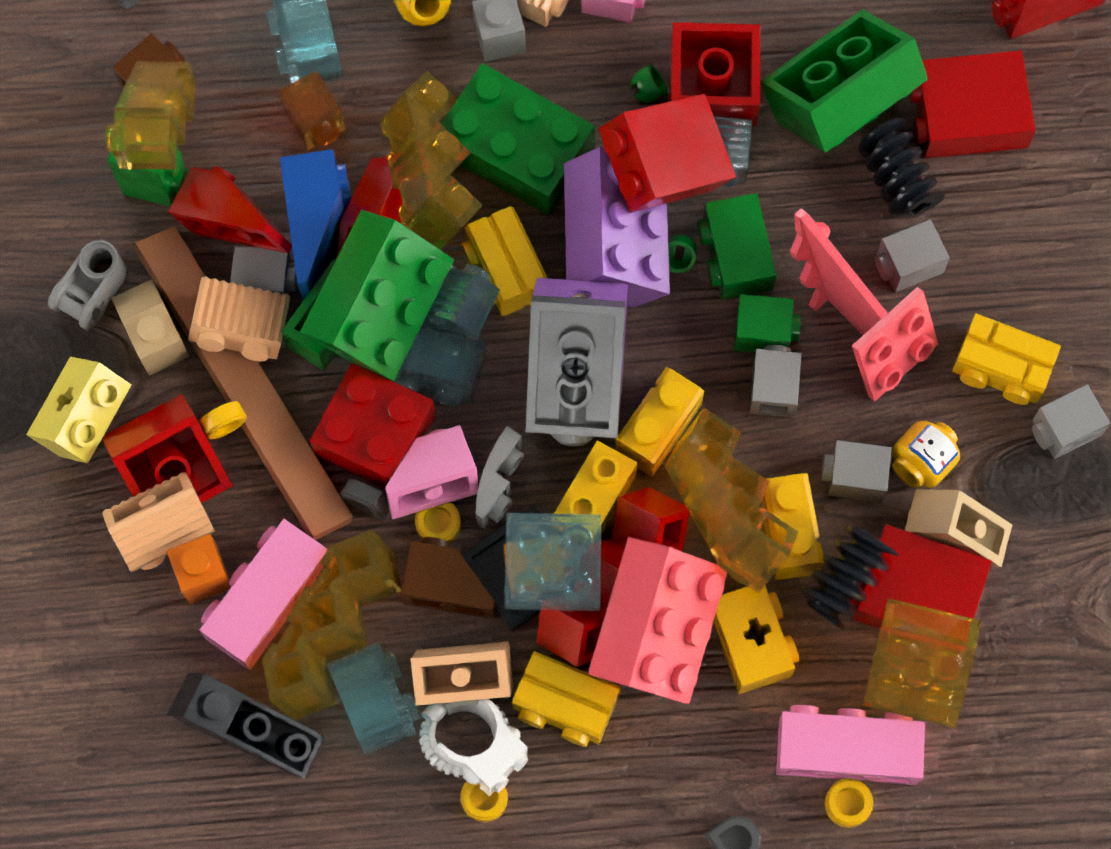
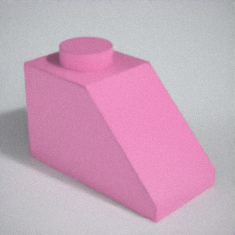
M461 426L437 429L428 435L415 439L385 487L392 520L478 493L477 468Z

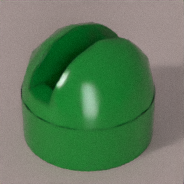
M652 64L640 69L632 77L630 87L632 90L639 88L640 91L634 96L643 103L657 101L668 94L662 75Z
M675 234L668 238L669 271L674 273L689 271L694 266L697 258L696 244L691 237ZM677 245L684 247L682 260L674 258Z

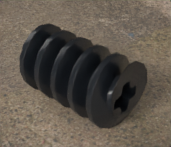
M904 118L888 120L879 125L862 139L858 147L859 153L867 158V169L875 173L874 183L878 187L883 188L881 191L883 200L891 203L889 205L890 214L897 218L909 217L928 211L943 201L945 197L943 192L929 194L928 191L938 181L935 177L921 178V175L930 166L928 162L914 164L913 161L921 155L922 150L919 146L906 149L905 146L913 140L914 135L911 131L898 133V130L907 122Z
M849 524L845 527V530L852 542L836 540L833 543L841 555L840 558L825 555L822 558L830 570L829 573L817 570L811 573L818 584V588L815 589L802 585L800 588L807 599L806 603L842 630L845 629V626L838 617V614L854 617L856 614L854 607L849 601L850 598L863 602L867 599V595L860 586L861 583L874 587L879 583L871 570L873 568L886 572L889 570L890 566L883 557V554L900 555L863 527L859 528Z

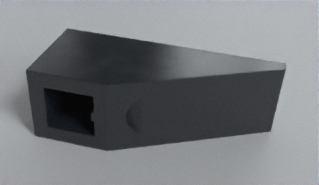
M188 672L167 715L210 737L302 779L305 778L324 738L323 735L202 673Z

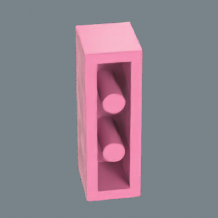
M283 519L277 528L271 526L265 531L257 544L259 552L249 565L244 562L236 569L229 581L231 589L221 602L218 599L214 600L201 618L203 626L200 628V632L205 639L248 670H251L332 562V557L326 547L286 519Z
M793 705L790 712L783 711L779 718L776 775L839 780L852 778L866 782L918 785L923 779L925 722L913 721V715L904 712H887L884 714V719L868 718L866 717V711L860 709H838L837 715L819 714V708L815 706Z

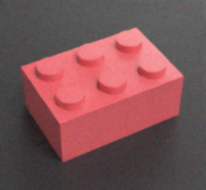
M628 537L588 674L689 704L697 683L705 648L711 635V628L719 600L724 590L728 568L671 547Z

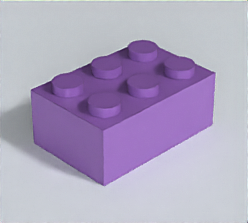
M598 147L564 163L566 280L628 284L627 307L631 308L669 295L667 203L630 213L625 198L620 191L619 182L609 156L602 147Z

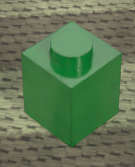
M740 294L736 316L734 351L755 353L756 349H764L769 345L789 347L791 341L798 342L801 315L793 314L794 299Z

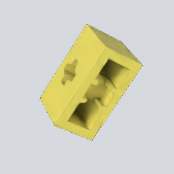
M70 357L26 435L59 457L88 464L128 393L131 384L100 362Z

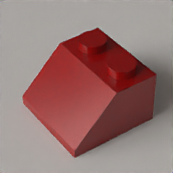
M183 394L107 433L102 438L111 459L133 497H136L138 493H144L147 489L153 488L156 484H161L164 480H170L172 476H178L181 472H186L201 503L233 486Z

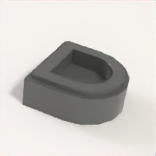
M348 479L341 491L342 498L356 509L381 521L386 520L390 511L388 500L383 492L360 481Z
M742 816L727 818L704 834V837L713 849H760L761 833L757 825L750 819Z

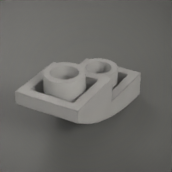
M506 426L488 457L478 487L475 514L477 525L484 530L491 520L498 523L510 508L513 501L509 498L511 495L510 482L504 479L502 475L511 476L524 457V453L521 452L523 449L522 436Z

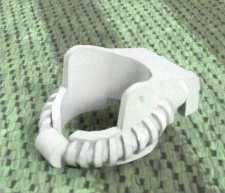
M489 699L430 704L421 713L425 722L421 724L422 730H420L419 736L422 738L419 739L420 745H423L421 750L423 753H426L425 758L431 761L430 764L433 767L436 765L437 770L440 772L443 770L447 775L452 773L454 777L463 775V778L470 784L479 783L481 785L480 789L488 796L494 791L499 793L509 781L507 777L514 769L518 772L524 767L528 761L526 757L528 747L520 740V731L514 727L507 726L509 721L507 718H504L505 713L499 711L500 707ZM456 712L477 714L490 726L494 736L493 743L489 749L481 754L470 757L457 755L441 742L437 744L435 739L437 723L447 713L449 715Z

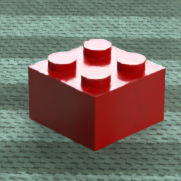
M673 22L670 51V101L705 94L717 126L756 127L760 109L761 24Z
M352 362L310 439L311 447L316 457L385 489L415 439L425 436L436 417L434 402L430 398Z

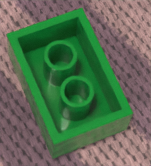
M862 9L760 82L775 121L826 153L833 147L841 144L844 139L862 126L876 119L879 114L901 98L908 96L915 88L927 81L928 77L915 38Z
M481 63L435 132L437 150L440 155L548 216L551 215L565 193L564 163L592 151L595 147L594 125Z
M361 210L300 333L350 363L353 362L394 381L454 259L398 221Z

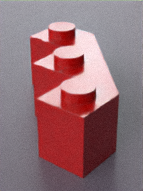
M650 487L620 496L614 512L615 522L612 538L582 548L580 551L574 590L542 602L536 643L575 666L592 661L628 537L682 551L690 507Z

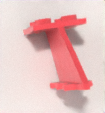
M800 209L794 214L797 235L790 253L797 261H806L799 279L806 288H815L809 302V308L816 312L829 301L862 335L852 345L868 397L875 402L886 391L894 389L902 377L918 362L926 360L938 345L924 291L918 287L915 288L887 313L828 239L830 235L829 226L823 222H815L806 211Z

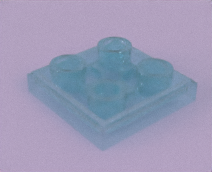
M507 513L505 609L600 611L601 515Z

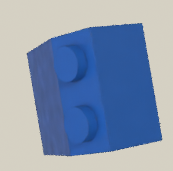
M333 149L280 157L296 279L302 300L306 298L326 268L335 259L338 250L340 221L345 213V208L348 207L352 198L346 165H337Z

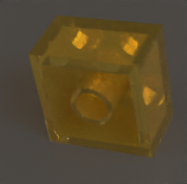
M888 598L863 706L956 728L977 648L981 620Z

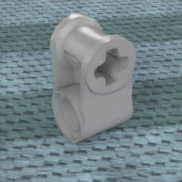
M95 240L86 244L65 276L53 288L48 299V308L55 312L63 311L79 321V326L86 331L95 327L105 313L112 297H114L127 277V267L115 247L103 240ZM103 259L112 260L111 267L107 271L94 273V268L99 261Z

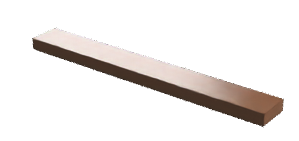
M173 226L136 242L134 251L185 335L189 338L201 277H205L176 227ZM190 341L227 403L238 401L242 406L247 418L241 427L305 533L314 540H317L350 524L353 518L352 514L258 361L249 360L242 355V352L223 349L220 352H209L201 349L196 342Z

